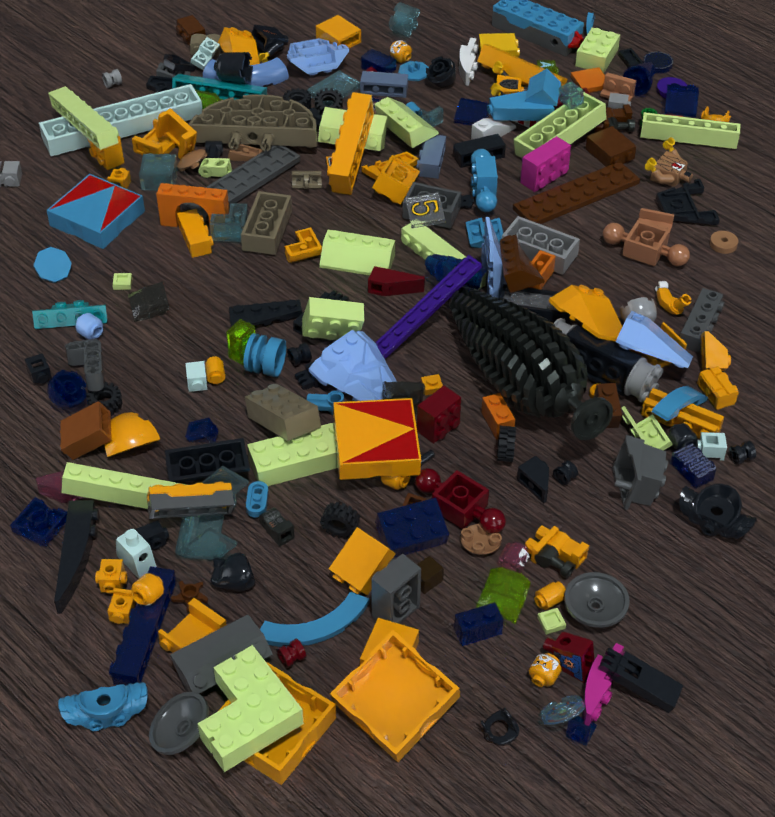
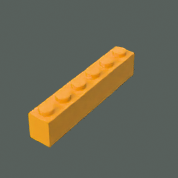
M483 44L477 62L482 63V67L487 69L493 68L496 61H500L503 64L501 70H505L511 77L521 78V84L525 86L529 85L531 77L545 70L488 44ZM551 72L561 82L560 92H563L568 79Z

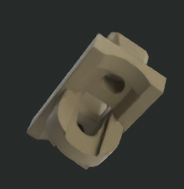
M292 171V188H322V171Z

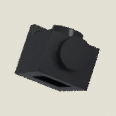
M43 353L25 359L28 374L34 384H43L52 378L49 365ZM41 362V365L32 367L33 364Z
M159 520L135 529L150 545L151 550L158 549L167 544L166 539L169 538V533L165 526H161Z

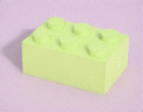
M591 28L577 50L575 66L584 69L599 67L604 73L618 51L620 34L604 31L599 28Z
M309 297L302 318V336L338 340L351 330L355 332L361 331L364 324V303Z

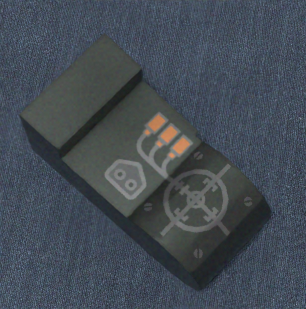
M273 507L259 515L262 526L279 547L295 538L294 525L289 520L286 521L276 508ZM287 533L286 537L281 538L282 534Z

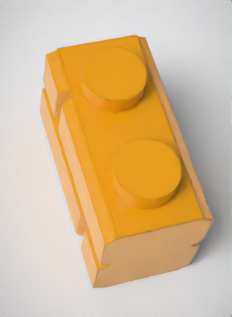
M718 366L699 373L697 384L716 410L736 403L739 394L736 385L731 384L728 375L722 372Z

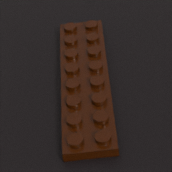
M618 162L513 204V210L522 218L543 224L638 185L640 178L622 162Z

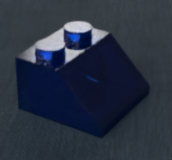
M677 83L667 84L665 114L696 117L699 87L694 85L680 86Z

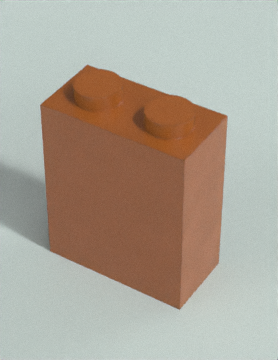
M99 401L60 421V449L72 460L112 440L111 413Z

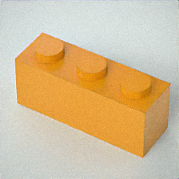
M197 209L177 213L178 226L191 257L194 258L212 253L211 246L214 245L212 236H208V227L204 225L203 216L199 215Z

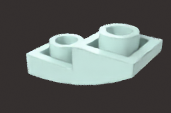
M206 37L199 46V50L191 58L190 63L204 70L207 63L215 55L220 44Z

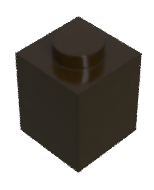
M431 556L417 564L421 568V592L423 594H426L443 582L444 568Z

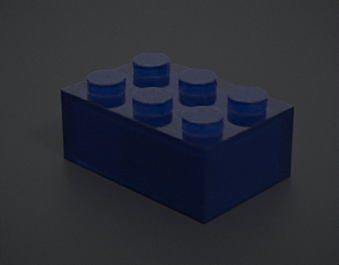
M436 498L377 513L375 524L382 544L396 553L393 558L399 557L402 553L406 555L443 545L448 540L449 532Z

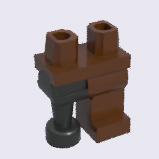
M630 104L623 105V108L618 109L607 107L606 120L594 127L593 132L597 133L611 126L617 130L626 129L627 132H634L635 121L632 119L633 112Z

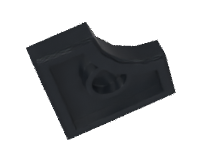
M175 54L164 55L163 65L173 71H195L196 66Z
M151 75L146 83V88L155 93L172 89L173 78Z

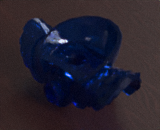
M433 254L426 258L425 265L427 271L440 282L462 260L452 256ZM482 267L463 287L478 290L487 269Z

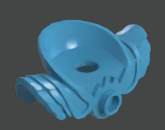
M144 682L131 683L126 686L119 684L113 687H100L92 691H83L79 695L74 694L60 698L58 708L63 719L68 724L74 726L82 725L91 731H99L102 728L112 726L119 727L123 726L132 715L140 713L145 708L148 689Z

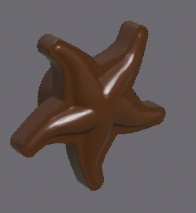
M179 581L181 592L176 596H171V601L184 602L187 605V612H189L188 603L193 598L200 602L208 603V598L199 592L204 583L199 582L185 585L183 581Z

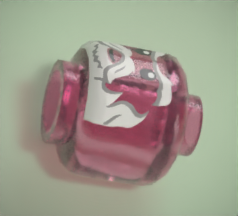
M514 542L506 544L498 560L502 565L501 569L506 573L512 574L513 572L520 573L530 556L528 549L523 544Z

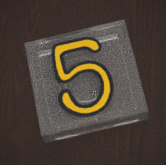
M439 192L405 198L412 229L445 223Z

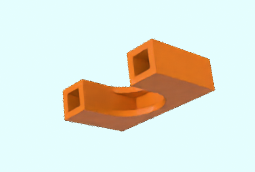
M160 183L156 196L161 226L177 227V213L181 212L180 204L195 203L207 212L210 231L227 233L230 224L227 190Z

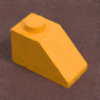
M709 331L703 332L701 334L702 371L710 370L717 366L721 371H725L731 365V356L728 355V349Z

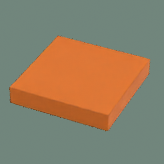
M599 67L571 72V78L578 89L587 88L589 93L603 90L605 75Z

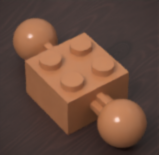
M637 220L629 233H626L624 228L618 223H610L603 230V238L607 243L615 245L621 241L624 242L622 256L648 265L655 266L661 255L667 256L669 262L674 266H683L690 258V252L686 246L682 244H675L672 247L667 246L670 230Z

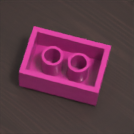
M556 136L523 156L520 183L536 192L561 175L566 174L569 170L571 145Z

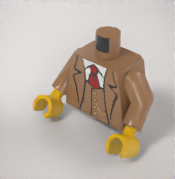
M672 137L663 143V148L669 150V152L666 151L657 162L654 158H649L645 164V169L651 170L650 180L674 187L681 180L689 183L693 173L687 171V161L680 157L676 148H673L675 140Z

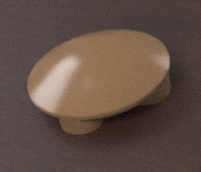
M198 149L189 152L181 158L177 168L181 172L189 167L191 169L198 167L199 161L207 157L206 151Z
M479 522L462 529L461 543L465 549L472 553L490 554L500 547L502 536L500 533H486Z

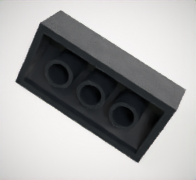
M244 438L164 450L170 482L178 483L250 471Z

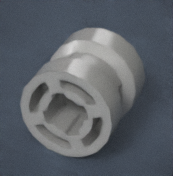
M118 69L112 70L110 73H102V79L106 88H110L114 84H122V77Z

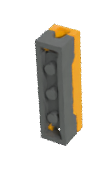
M221 481L214 484L154 485L149 487L147 493L149 519L231 514L234 507L231 483Z

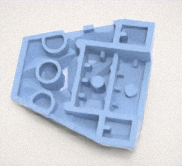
M351 330L322 351L321 357L316 359L308 370L321 384L325 386L327 384L337 388V391L353 396L352 400L390 399L401 390L376 343L363 331L355 332Z

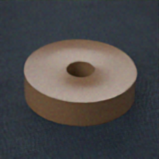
M717 231L711 235L710 246L718 253L729 254L737 249L738 238L729 231Z

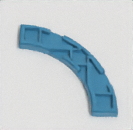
M349 592L346 599L335 610L317 620L301 624H278L264 621L260 630L264 634L268 645L281 647L289 645L290 641L296 638L303 646L322 642L343 632L348 625L355 622L366 610L370 603V598Z

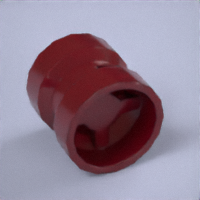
M297 638L290 641L289 646H281L276 649L278 658L285 668L292 666L296 660L301 661L307 657L303 645Z

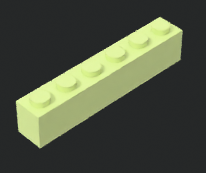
M644 112L640 137L662 141L672 137L678 143L737 149L741 124Z
M418 220L401 229V241L403 244L410 247L416 254L424 258L426 262L433 265L445 276L466 258V256ZM480 269L463 287L479 290L486 286L487 272Z
M67 462L62 477L61 493L148 509L147 493L149 487L154 485L173 486L181 483Z

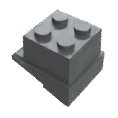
M626 435L612 467L615 478L614 486L620 488L625 510H628L631 502L651 506L653 500L659 496L660 486L663 487L665 484L666 475L663 474L668 466L666 451L644 444L645 440Z

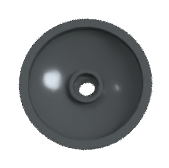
M599 572L584 573L575 577L568 584L564 596L565 606L574 619L584 625L598 628L609 627L620 622L627 614L630 602L629 594L620 581L608 574Z
M184 692L167 701L157 712L150 726L149 740L152 747L161 754L173 755L193 745L200 737L198 723L209 717L207 701L196 692Z

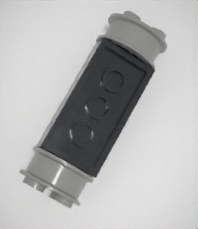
M559 318L554 322L555 327L562 330V333L566 334L570 338V342L580 351V356L583 357L584 364L587 366V377L589 380L597 384L616 383L618 394L622 396L633 395L641 403L646 398H649L652 388L658 389L659 384L657 382L663 373L661 365L656 364L654 366L648 363L646 358L630 350L623 349L609 340L597 338L578 325L574 324L571 326L567 324L563 318Z

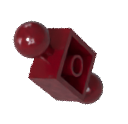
M431 468L421 470L420 475L416 476L415 483L418 490L425 494L432 493L431 510L464 529L477 518L480 520V526L486 533H499L504 529L506 518L503 512L497 508L485 510V507L488 505L489 489L460 471L456 470L444 483H441L438 472Z

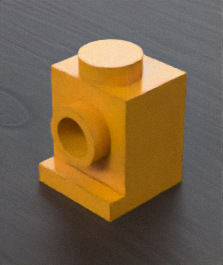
M125 168L113 169L110 177H107V181L113 184L120 183L121 187L128 189L131 183L130 171H127Z
M113 589V596L107 611L109 621L117 624H131L137 602H135L131 594L132 590Z

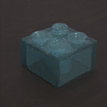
M143 154L139 172L141 190H158L160 183L176 184L178 173L176 154Z

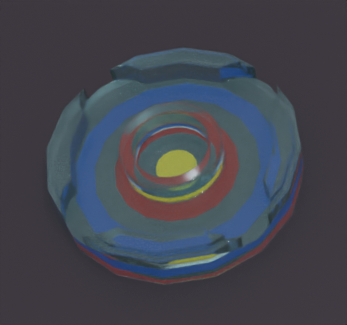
M572 695L563 697L561 699L562 702L558 704L556 701L549 703L540 712L543 723L545 725H555L576 717L585 709L582 698Z

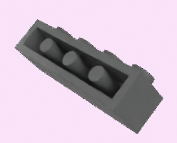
M702 288L680 335V338L687 344L686 349L699 353L701 350V334L705 331H709L712 334L713 323H717L720 314L718 312H722L725 304L722 301V293Z

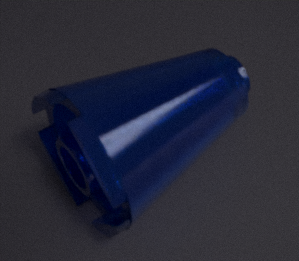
M645 62L633 65L625 70L623 77L636 80L634 96L644 95L650 90L656 71L652 63Z

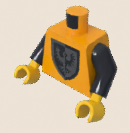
M496 61L492 70L496 74L499 73V75H497V83H494L490 88L493 96L528 90V87H521V78L509 76L505 70H501L503 64L500 61Z

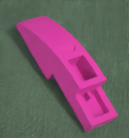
M616 643L612 649L622 654L624 646ZM599 654L589 671L583 699L584 725L587 727L590 726L593 720H598L602 712V705H607L613 694L610 692L611 676L599 669L603 658Z

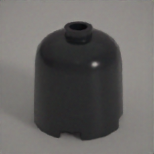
M224 52L220 54L214 63V70L218 78L224 82L248 84L253 73V66H250L249 61L252 60L251 54L249 52Z

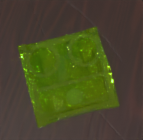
M503 567L490 569L487 582L478 600L476 611H483L510 620L513 624H516L523 609L531 582L521 573Z

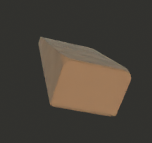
M239 143L238 149L235 150V146L233 150L229 148L227 158H230V161H249L260 154L262 149Z

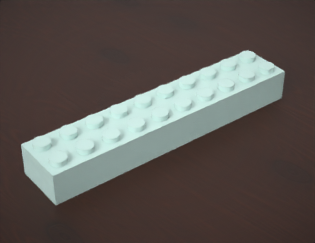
M189 84L98 107L93 110L97 111L100 116H103L107 122L109 121L113 127H116L120 138L151 131L153 129V120H158L159 114L170 108L184 121L192 120L195 115L202 113V101L193 86ZM64 117L39 122L41 136L50 156L90 147L87 137Z

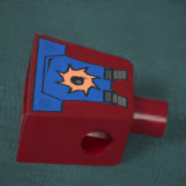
M562 632L556 640L548 637L543 644V649L551 652L552 655L559 659L563 672L585 683L595 660L593 641L567 632Z

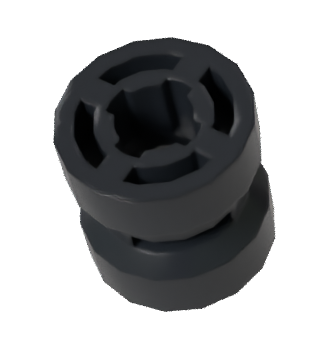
M306 343L300 344L297 348L291 347L287 349L288 358L293 366L300 364L301 361L307 362L312 359L310 348Z
M745 441L741 445L729 447V456L735 465L742 464L744 460H754L757 456L755 446L751 441Z

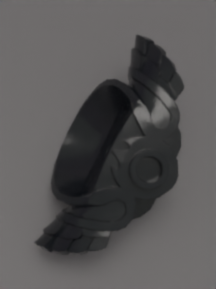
M713 484L705 487L700 493L685 486L680 493L679 504L683 515L687 516L692 523L700 525L702 532L707 536H715L719 533V535L725 538L734 537L739 539L748 533L757 521L756 517L740 513L742 508L741 497L729 485Z

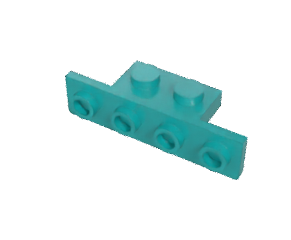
M84 300L74 301L73 304L57 302L51 309L32 311L34 328L76 326L78 317L85 313H91L99 318L102 323H107L106 305L89 306V302L84 303Z

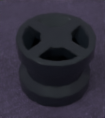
M566 460L561 464V467H556L553 470V475L558 483L567 485L570 479H575L578 476V469L571 461Z

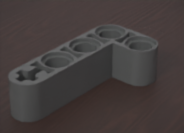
M97 339L67 343L65 349L68 364L72 366L84 365L87 389L89 391L102 390L104 388V364L101 342Z

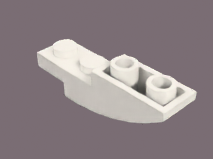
M470 38L468 45H461L459 73L462 81L467 86H469L470 80L474 79V71H477L478 67L475 56L478 52L477 38Z

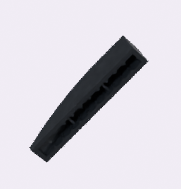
M94 500L69 501L54 598L57 614H62L74 595L89 560L93 537L97 536L95 521L99 520V509L95 508Z

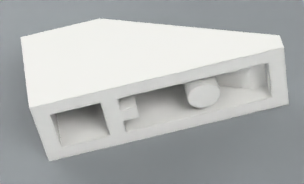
M483 118L472 124L471 140L499 134L502 137L516 129V125L508 120Z

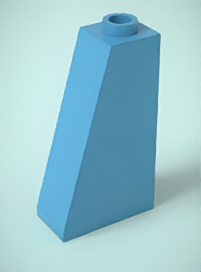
M527 91L489 98V105H487L488 114H491L493 120L540 121L552 113L555 108L552 105L525 102Z

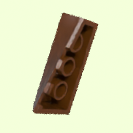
M516 234L500 239L503 272L510 293L545 283L541 274L522 250Z

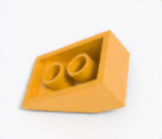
M224 27L218 41L224 52H249L252 60H249L250 65L260 64L256 40L252 33L247 30L240 31L234 27Z
M392 155L372 188L378 194L385 195L392 202L401 205L420 171Z

